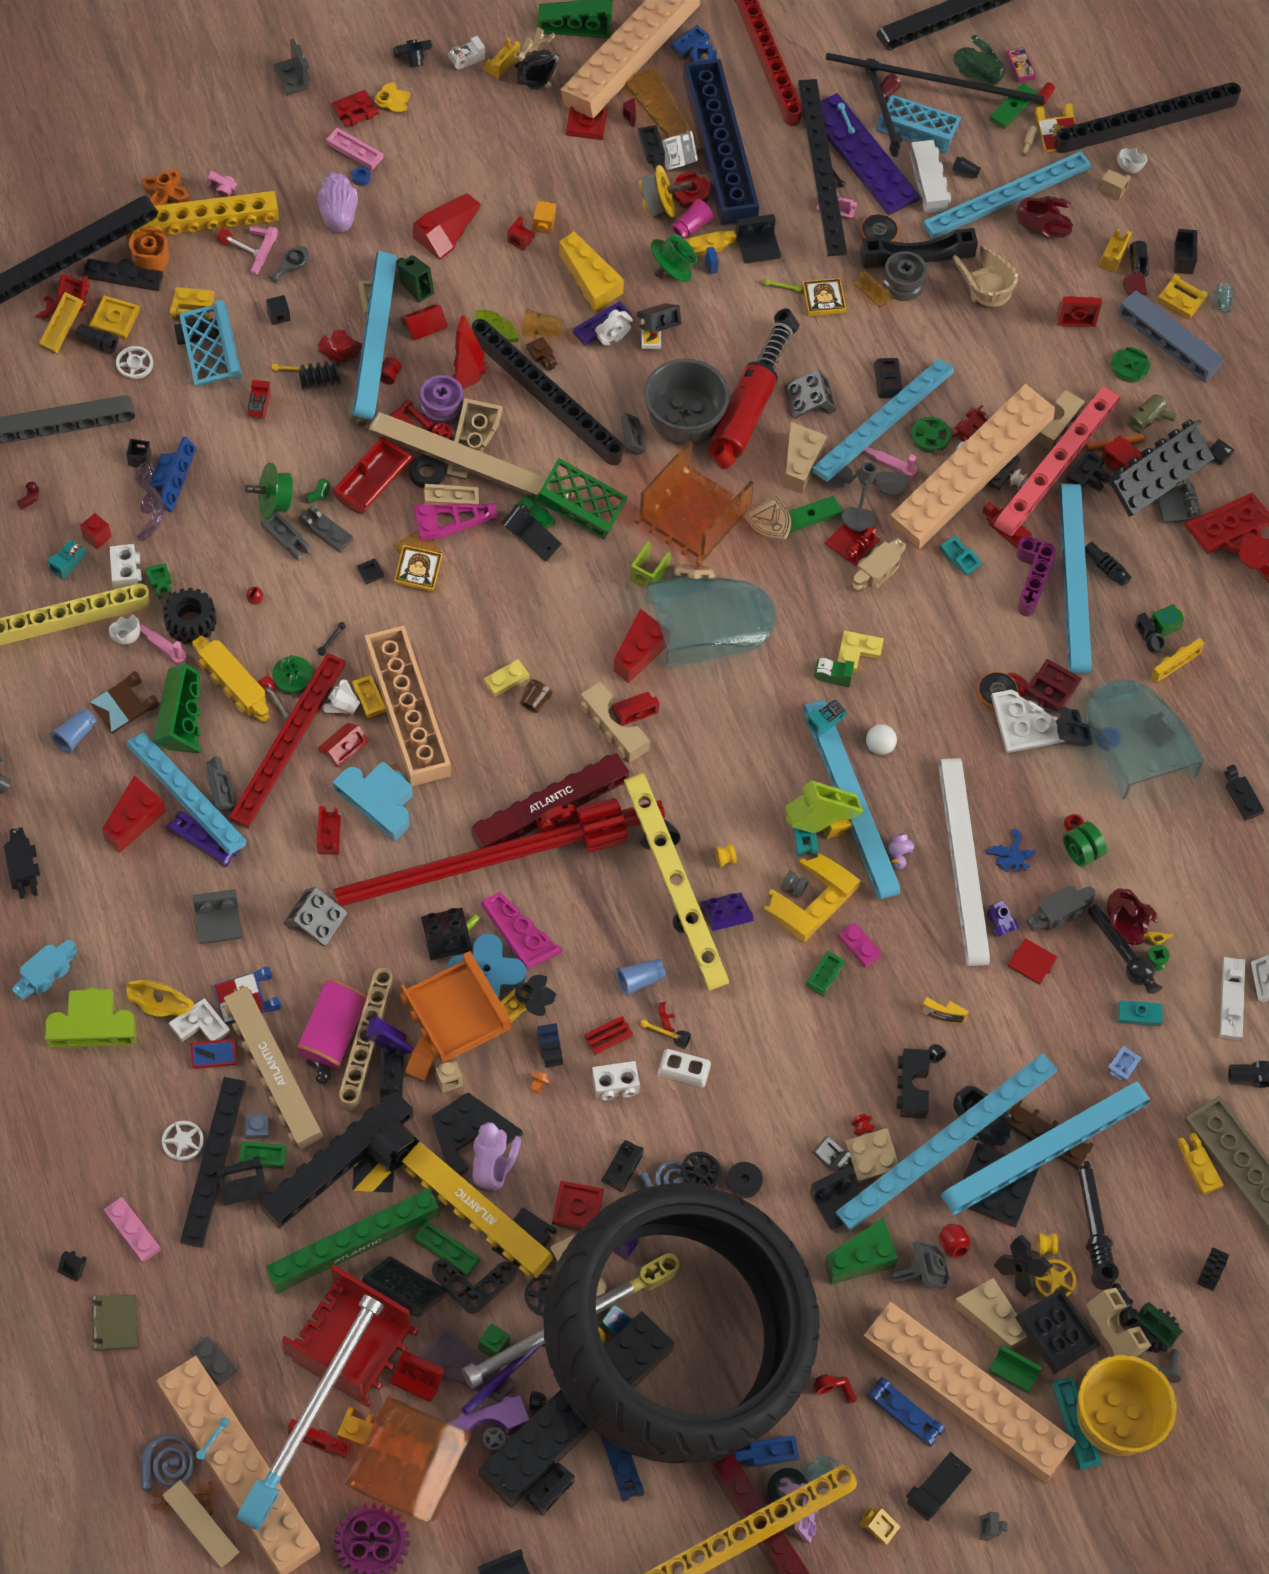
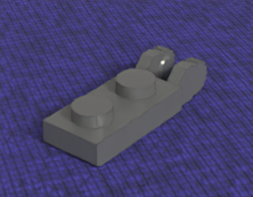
M310 506L307 510L316 519L314 523L305 514L299 516V520L313 534L339 553L353 541L351 534L327 516L321 514L313 506Z
M277 511L273 512L269 519L261 521V526L286 551H289L296 560L299 561L302 558L301 553L294 547L296 544H299L300 548L307 554L311 552V547L302 538V535Z

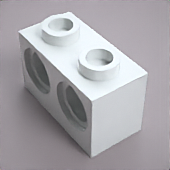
M134 544L110 546L111 574L114 590L138 584V581H142L141 569H137V564H140V554L135 552Z
M636 1061L592 1067V1080L596 1100L607 1101L618 1096L627 1098L639 1093L640 1083ZM624 1078H629L632 1080V1082L626 1084L621 1080ZM607 1081L611 1085L604 1087L600 1083Z

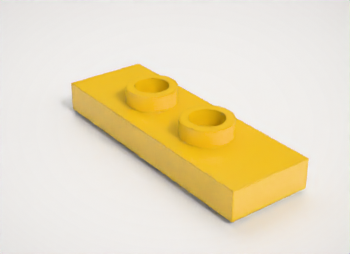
M64 292L39 342L40 346L58 353L83 304L81 299Z
M1197 639L1187 647L1182 646L1172 657H1165L1160 665L1153 669L1150 679L1157 683L1201 654L1204 646L1202 639Z

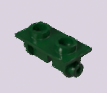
M1150 1302L1145 1303L1134 1317L1168 1348L1183 1333L1179 1327Z

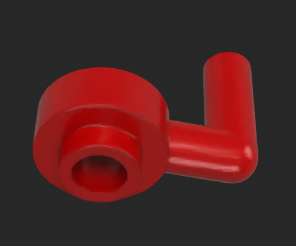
M823 1374L815 1379L816 1382L813 1384V1388L817 1395H823L837 1387H842L849 1404L857 1401L847 1377L843 1376L834 1379V1376Z

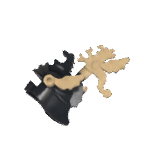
M539 27L534 37H526L522 51H518L515 54V57L518 59V62L514 65L517 68V83L527 85L531 90L542 87L548 89L551 86L549 80L555 75L559 61L558 54L551 55V52L545 49L537 50L541 45L549 43L555 37V34L552 33L548 39L542 38L544 30Z

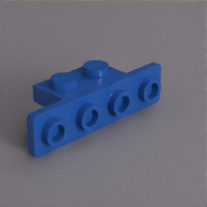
M182 437L177 452L160 455L149 484L153 491L162 490L159 503L168 512H173L196 451V446L187 437Z

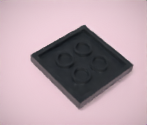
M977 1143L963 1180L1007 1154ZM1039 1167L970 1206L968 1209L1016 1228Z
M391 1256L365 1274L362 1279L363 1283L408 1309L411 1316L418 1318L441 1300L447 1289Z
M1062 1289L1057 1290L1015 1317L1054 1375L1100 1346V1343Z

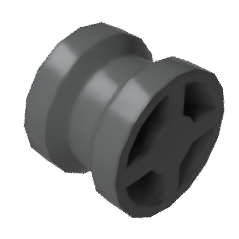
M492 1427L485 1431L483 1435V1447L488 1454L493 1455L506 1443V1436L499 1428Z

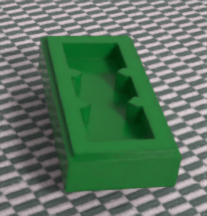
M827 950L805 986L824 997L846 961Z

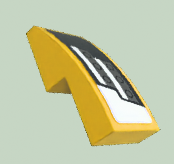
M928 997L921 1008V1013L950 1023H964L969 1013L968 1010L951 1001L944 1007Z

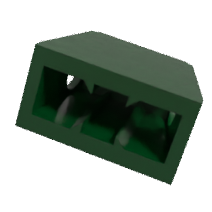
M414 255L406 259L401 257L396 261L401 284L419 303L435 294L431 269L428 265Z

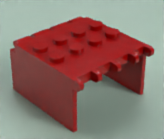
M333 1264L331 1267L333 1285L324 1297L330 1303L320 1302L312 1314V1317L317 1322L309 1319L299 1333V1336L305 1339L304 1341L298 1338L292 1341L286 1336L282 1338L284 1354L292 1358V1361L322 1379L361 1310L358 1304L363 1295L370 1296L384 1305L379 1316L373 1315L333 1386L364 1406L369 1407L371 1402L365 1397L372 1387L381 1390L383 1386L377 1382V1379L385 1368L390 1371L395 1369V1366L389 1361L397 1349L402 1352L404 1350L407 1351L408 1348L402 1344L407 1334L410 1332L417 1336L419 1331L411 1326V1313L408 1309Z

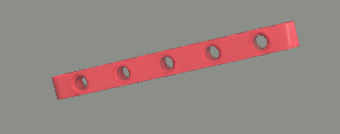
M1105 386L1100 389L1002 511L994 524L995 527L1009 536L1014 535L1112 412L1120 400V395Z

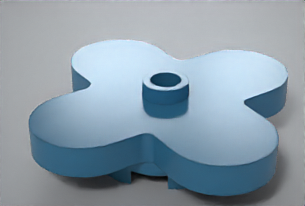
M483 934L474 942L473 957L499 999L502 988H516L519 984L524 983L526 967L518 959L504 958L502 956L503 945L497 936ZM463 955L450 959L447 968L463 961Z

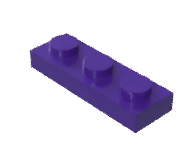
M619 301L573 328V334L586 346L597 339L596 327L608 319L609 314L613 310L625 311L630 316L631 313Z

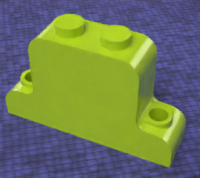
M815 781L805 784L802 787L804 794L785 806L787 823L793 828L810 833L820 832L840 819H854L864 813L857 794Z

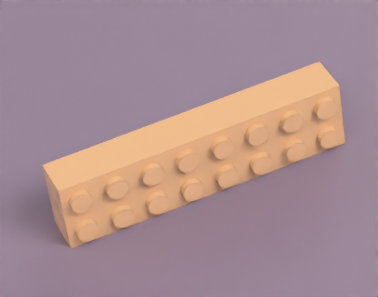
M405 626L365 635V648L386 707L409 783L413 787L450 777L451 764Z

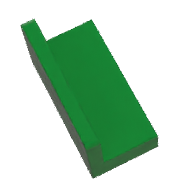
M1001 1345L988 1373L1029 1394L1042 1367Z

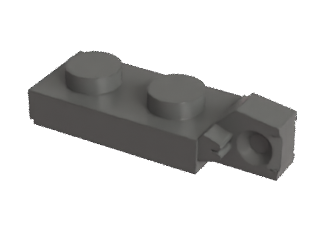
M214 756L211 760L207 761V772L215 808L232 812L236 802L229 772L223 769L221 757Z

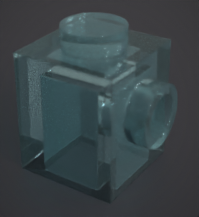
M817 1454L815 1462L810 1461L807 1471V1475L811 1476L809 1482L838 1467L840 1460Z

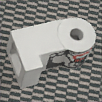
M478 36L471 38V42L451 49L448 53V58L455 68L462 69L485 60V46Z

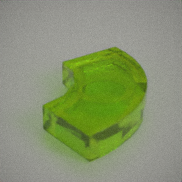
M475 310L476 320L483 319L487 321L510 343L518 342L516 329L509 320L504 319L493 311Z

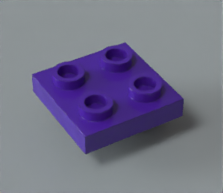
M741 892L731 893L719 898H710L700 902L701 910L712 931L754 921L753 913Z

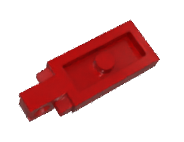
M991 502L986 503L983 506L982 512L987 516L989 525L1016 549L1021 538L1026 536L1032 537V533L1022 525L1013 536H1009L995 527L994 524L1004 509L997 508Z
M291 1419L288 1425V1436L297 1423L294 1419ZM311 1427L302 1441L329 1454L331 1452L344 1459L351 1448V1443L347 1440L333 1438L327 1431L322 1429L318 1431Z

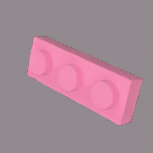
M336 128L326 139V145L370 170H373L383 159V153L339 128Z
M123 1197L103 1209L104 1213L142 1263L161 1251L160 1246Z

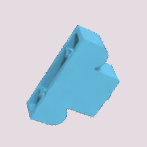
M381 762L365 778H363L360 769L350 767L333 781L334 791L394 842L409 828L408 810L403 806L413 797L411 784L406 781L405 776L397 770L395 772L385 762Z

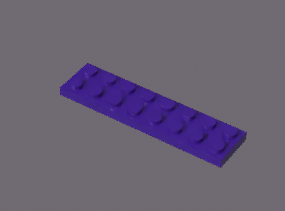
M836 93L821 100L828 141L887 215L919 201L920 195L840 95ZM839 103L845 104V112L851 126L855 129L854 134L848 133L849 128L843 114L838 110Z

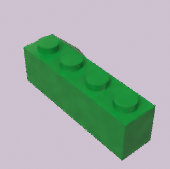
M185 663L172 667L167 671L153 742L172 751L201 753V745H198V736H201V730L198 727L200 708L197 704V698L200 697V672Z

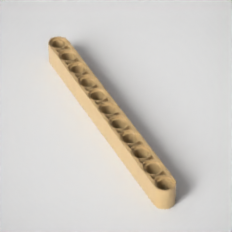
M381 412L375 413L368 429L370 433L378 437H384L391 442L429 457L432 456V458L525 495L528 494L535 499L547 479ZM557 482L549 483L546 487L553 492L559 491ZM562 484L563 490L570 489V487ZM566 493V499L571 502L575 493Z

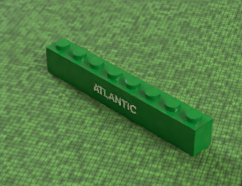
M428 1188L266 1265L267 1276L276 1294L330 1269L333 1264L335 1266L422 1225L426 1220L430 1221L439 1217V1206Z

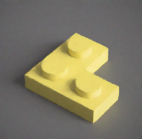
M844 630L838 662H855L853 672L856 673L859 656L880 660L884 638Z

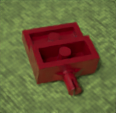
M1046 659L1038 673L1036 672L1027 686L1026 695L1035 699L1039 707L1043 709L1045 707L1051 708L1059 713L1061 708L1066 707L1080 685L1082 678Z

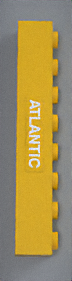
M420 1141L402 1160L406 1166L404 1171L413 1179L416 1176L421 1179L422 1182L420 1184L425 1189L429 1188L430 1191H435L438 1194L436 1198L443 1205L447 1206L450 1204L454 1208L452 1212L461 1220L466 1218L471 1222L469 1225L471 1229L477 1234L484 1233L487 1236L485 1240L492 1247L496 1248L499 1246L504 1251L502 1255L511 1263L514 1260L519 1263V1269L526 1276L533 1275L537 1278L554 1259L553 1255Z

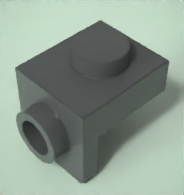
M825 1136L812 1152L830 1171L843 1169L848 1164V1158L852 1154L849 1150L844 1151L829 1136Z

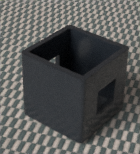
M285 295L266 299V308L271 325L290 321V310Z
M130 439L126 453L129 466L148 468L151 456L150 441ZM137 444L144 445L145 448L137 447Z

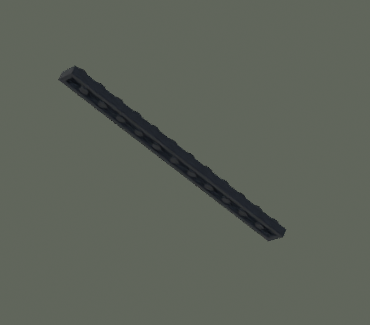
M817 79L798 80L827 257L846 255L847 248Z

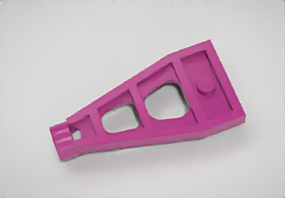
M495 503L485 505H414L420 541L439 539L488 522L491 519H497ZM471 512L474 514V518L460 521L458 513ZM439 513L452 514L454 522L446 526H439L436 515Z

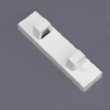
M1224 957L1222 960L1219 1038L1241 1041L1243 1037L1245 959Z

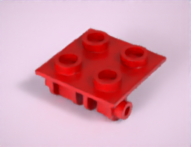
M843 523L825 542V545L857 566L860 560L881 539L876 537L875 533L877 531L874 527L866 528L865 532H858Z

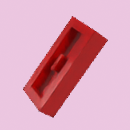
M623 1016L584 1035L594 1055L633 1037V1032L629 1029L628 1024L625 1023ZM621 1024V1026H619V1027H617V1028H615V1029H613V1030H611V1031H609V1032H607V1033H605V1034H603V1035H601V1036H599V1037H597V1038L591 1040L592 1038H594V1037H596V1036H598V1035H600V1034H602V1033H604V1032H606V1031H608V1030H610V1029H612V1028H614V1027H616V1026H618V1025ZM623 1030L625 1031V1033H623V1034H621V1035H619V1036H617V1037H615V1038H613V1039H611V1040H609V1041H607V1042H605V1043H603V1044H601V1045H599V1046H597V1047L595 1046V1044H597V1043H599V1042H601V1041H603V1040H606V1039L612 1037L613 1035H615V1034H617V1033H619V1032H621V1031H623Z

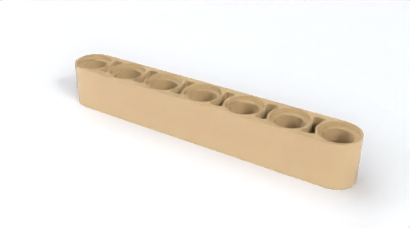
M387 968L377 969L372 977L339 1092L340 1105L345 1111H354L360 1105L377 1045L371 1040L365 1042L361 1039L366 1036L369 1025L368 1018L377 1016L384 1020L393 989V975ZM380 979L388 980L386 983L378 982ZM375 998L382 999V1001L378 1003L373 1002L372 1000ZM359 1056L366 1057L364 1061L356 1060ZM352 1076L360 1077L357 1081L350 1080ZM346 1096L355 1097L352 1101H347L344 1098Z

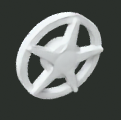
M131 346L123 349L118 354L116 366L119 373L131 380L140 379L151 372L153 357L147 349L140 346ZM130 351H141L145 354L139 356L132 354ZM128 353L127 362L119 363L121 357ZM146 357L150 359L149 367L143 365V360ZM121 367H128L131 373L124 372ZM144 370L143 373L134 375L135 371Z
M178 1121L171 1124L162 1136L164 1152L176 1161L193 1159L201 1152L204 1145L201 1129L189 1121ZM185 1125L194 1129L187 1133L181 1131L179 1126ZM176 1127L177 1134L175 1137L166 1139L168 1133ZM196 1132L200 1136L198 1147L192 1143L191 1139ZM166 1144H174L177 1148V1154L174 1155L169 1152ZM189 1148L196 1150L188 1156H180L182 1150Z

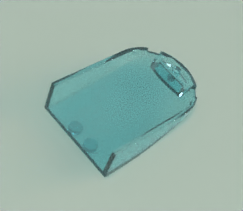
M680 577L647 583L646 602L647 604L653 603L666 645V668L754 650L761 646L773 631L775 623L774 605L767 593L753 583L717 577L709 579L706 577L700 579Z
M1116 680L1102 685L1091 696L1086 709V723L1090 725L1091 736L1122 800L1126 799L1131 785L1188 767L1193 777L1198 776L1204 760L1194 740L1181 719L1152 688L1133 680Z

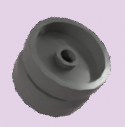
M908 251L897 252L890 256L885 264L883 275V288L886 294L898 301H910L921 295L927 274V265L924 259L918 254Z

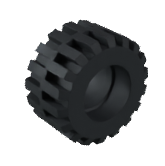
M183 588L179 590V593H172V598L168 597L166 600L167 604H164L163 607L166 630L169 631V635L175 637L176 641L182 640L183 644H188V642L194 641L201 635L209 638L211 631L214 632L217 621L212 598H209L206 592L201 593L200 589L194 591L193 588H188L185 591ZM187 612H196L200 614L197 618L193 620H184L180 618L183 614Z

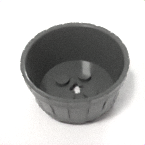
M690 358L674 359L661 364L650 374L644 388L645 404L653 427L662 437L679 444H693L709 437L725 414L729 402V388L720 372L703 361ZM688 411L690 417L682 419V416L679 415V413Z

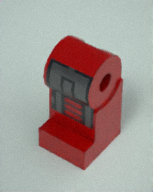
M252 379L248 417L265 418L271 395L270 381Z

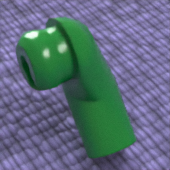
M324 478L319 479L316 490L305 494L308 503L326 498L330 489L328 480Z

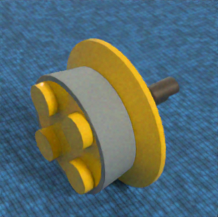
M661 165L656 166V174L642 176V180H639L640 190L644 194L642 199L644 208L646 210L649 209L650 214L654 217L665 211L670 217H674L675 202L673 193L692 188L690 180L670 186L668 177Z

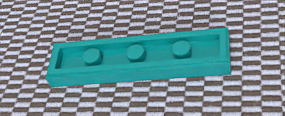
M1074 1376L1053 1381L1051 1385L1066 1432L1076 1440L1072 1451L1078 1470L1100 1466L1102 1462L1097 1448L1088 1441L1078 1423L1077 1400L1079 1390Z

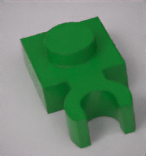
M166 563L146 568L151 588H156L157 598L161 599V592L163 591L168 592L169 597H172L171 587L169 586L172 583Z

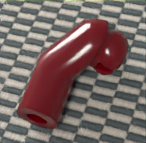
M33 481L26 484V496L17 501L21 510L38 500L40 490Z

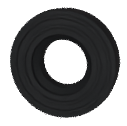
M423 454L417 456L411 462L409 476L411 481L420 488H424L425 484L439 485L444 479L445 467L442 461ZM424 466H430L435 470V473L430 477H424L420 474L419 470Z

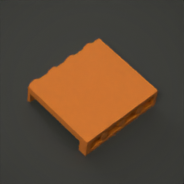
M470 951L463 954V961L407 989L404 984L401 985L402 994L399 996L405 1007L409 1006L411 1009L409 1013L415 1024L419 1023L421 1036L424 1041L428 1040L431 1046L429 1048L435 1059L439 1058L441 1063L447 1062L512 1029L510 1017Z

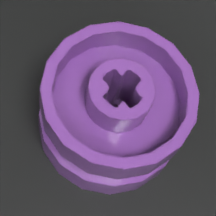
M446 375L433 376L426 380L420 392L422 414L435 424L445 423L452 425L460 419L464 403V391L461 384L455 378Z

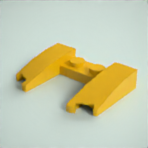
M820 853L811 860L806 861L803 858L799 861L803 868L827 886L805 911L773 889L768 894V897L772 898L770 906L764 907V911L803 943L828 920L860 885V880L856 876Z

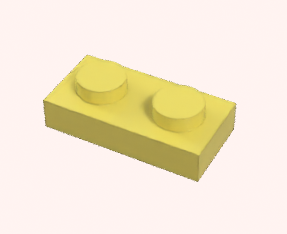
M519 659L485 677L484 683L493 696L496 697L529 679V673Z

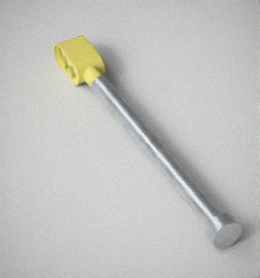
M668 1253L643 1266L637 1277L596 1299V1314L641 1289L650 1291L673 1279L679 1268L678 1258ZM663 1264H670L673 1270H666ZM645 1275H647V1277L653 1276V1279L651 1280V1278H645ZM544 1328L476 1366L470 1363L463 1367L461 1371L469 1387L473 1389L483 1383V1377L546 1343Z

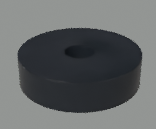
M740 1162L733 1165L729 1170L727 1186L735 1196L750 1198L755 1196L761 1189L763 1177L756 1165L749 1162ZM745 1177L749 1181L744 1183L741 1181V1178Z

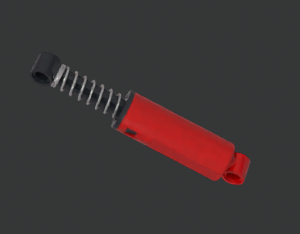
M788 308L781 309L775 314V324L770 331V335L767 337V341L764 343L756 362H749L746 365L728 402L725 414L717 424L711 437L710 443L712 447L709 450V455L720 469L731 467L735 462V458L743 454L778 381V375L773 370L777 368L775 363L779 362L778 357L782 356V351L785 350L784 346L788 344L787 340L791 338L792 334L800 326Z

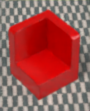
M521 216L518 217L508 230V243L523 251L535 237V232L523 227V217Z

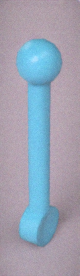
M839 103L838 110L843 114L849 128L848 133L854 134L855 129L851 126L847 117L845 104Z
M224 1417L220 1420V1425L204 1448L196 1453L198 1460L206 1458V1452L223 1427L229 1424L227 1418Z

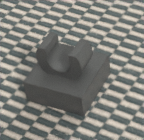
M990 1511L980 1516V1540L989 1541L1001 1535L1002 1531L1007 1532V1522L999 1521L998 1512Z

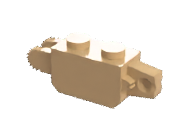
M896 538L889 544L885 541L882 545H877L867 558H862L857 565L858 571L853 576V591L860 592L867 586L878 588L899 568L900 556L906 549V544L899 538Z

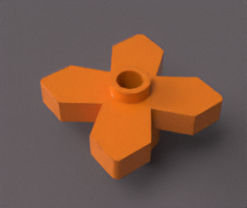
M178 169L161 172L156 178L149 176L141 179L144 191L153 194L150 200L154 206L165 205L168 203V200L175 203L190 201L186 188L178 186L181 182Z

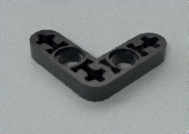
M439 1259L432 1266V1275L443 1288L447 1289L449 1295L467 1313L474 1314L479 1312L514 1281L516 1269L512 1263L502 1262L477 1284L472 1286L448 1260ZM439 1266L441 1268L447 1267L446 1273L450 1277L448 1281L444 1273L438 1274ZM502 1269L505 1271L509 1269L510 1276L504 1275L500 1279V1285L497 1279L502 1275ZM455 1281H460L464 1287L461 1291L456 1292L451 1289V1284ZM487 1282L493 1283L496 1287L491 1293L483 1290V1285ZM466 1292L471 1300L477 1299L476 1306L473 1304L468 1306V1299L465 1296Z

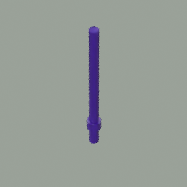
M541 1346L506 1366L461 1408L462 1412L465 1415H469Z

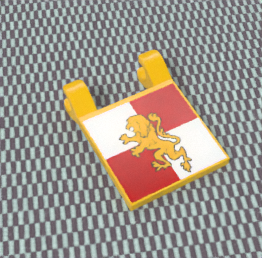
M1071 103L1065 104L1063 109L1065 117L1045 119L1044 107H1036L1034 116L1038 123L1045 153L1057 151L1054 142L1059 129L1076 125L1073 105Z

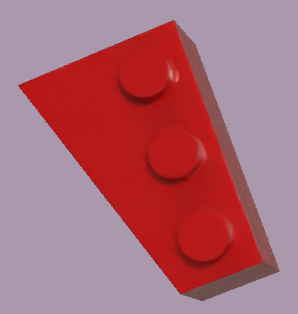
M640 608L614 658L613 671L629 683L669 646L671 632Z
M135 775L102 828L105 841L118 853L124 850L166 813L164 801Z

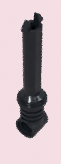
M1084 1161V1166H1080L1079 1179L1090 1238L1085 1247L1091 1254L1090 1259L1093 1270L1091 1281L1096 1288L1105 1290L1116 1281L1119 1276V1270L1113 1262V1254L1111 1252L1113 1241L1105 1235L1094 1172L1090 1168L1091 1164L1089 1161ZM1101 1272L1106 1273L1109 1279L1103 1277Z

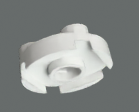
M613 310L609 314L608 319L596 327L597 338L603 345H611L609 342L613 340L618 342L629 332L631 328L629 323L630 321L633 322V319L625 311Z

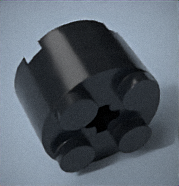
M396 1118L383 1131L380 1129L372 1135L371 1139L373 1142L367 1151L387 1172L388 1170L393 1172L404 1165L402 1160L419 1143V1140Z

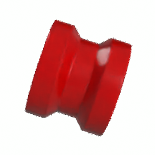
M439 423L433 427L432 433L452 440V430L449 425Z

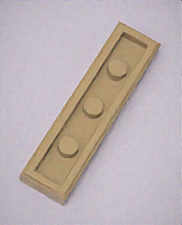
M179 1480L162 1495L221 1568L240 1553L182 1480Z

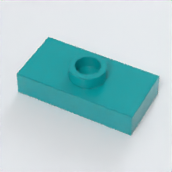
M1119 1000L1118 1023L1161 1026L1163 1023L1162 1003Z

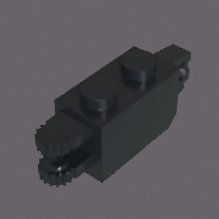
M23 827L11 829L10 841L4 845V851L12 889L18 888L20 899H24L25 890L23 887L31 886L33 896H38L37 876H41L39 864H34L33 858L37 857L35 844H30L29 837L26 838Z

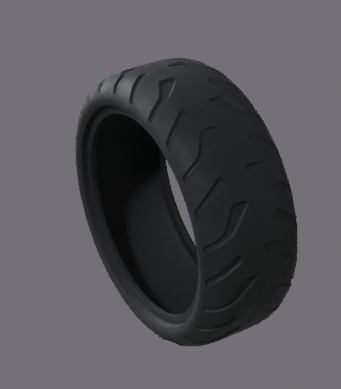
M691 1183L663 1184L630 1193L609 1204L596 1214L570 1241L552 1273L545 1295L543 1316L545 1348L550 1368L553 1370V1375L566 1400L584 1423L598 1435L618 1448L648 1460L665 1463L706 1462L731 1454L752 1443L771 1430L793 1407L805 1389L812 1373V1366L815 1363L819 1340L818 1330L820 1328L819 1306L815 1302L817 1297L803 1258L793 1242L789 1240V1237L759 1208L734 1194L704 1185ZM646 1236H678L710 1247L739 1271L750 1287L760 1310L764 1330V1349L756 1380L749 1393L737 1407L710 1414H689L674 1411L647 1399L630 1386L620 1375L605 1351L596 1318L598 1283L605 1263L616 1247L628 1241Z

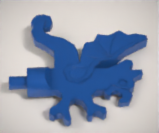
M1017 829L1011 831L1012 835L1017 838L1011 843L1010 849L1007 846L999 845L993 846L992 849L986 851V854L999 856L997 858L999 862H996V865L1001 866L1004 871L1009 872L1007 867L1016 866L1014 873L1020 872V865L1027 871L1030 865L1024 863V860L1032 858V855L1036 854V850L1020 851L1018 845L1022 839Z

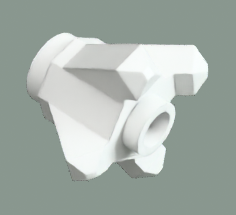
M342 679L339 686H335L328 697L331 702L324 703L322 710L324 713H348L353 715L360 701L356 699L357 697L354 695L348 681Z

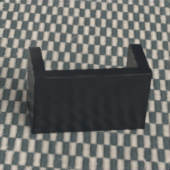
M1178 229L1174 241V273L1193 275L1197 263V230Z

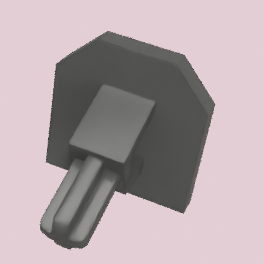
M919 1240L913 1242L917 1260L912 1261L911 1266L893 1270L892 1277L894 1282L900 1283L915 1278L917 1281L922 1280L925 1286L941 1290L946 1288L950 1275L945 1257L939 1248L934 1244Z

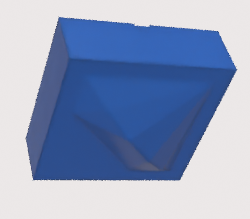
M707 247L705 265L710 274H715L718 272L719 261L715 248Z

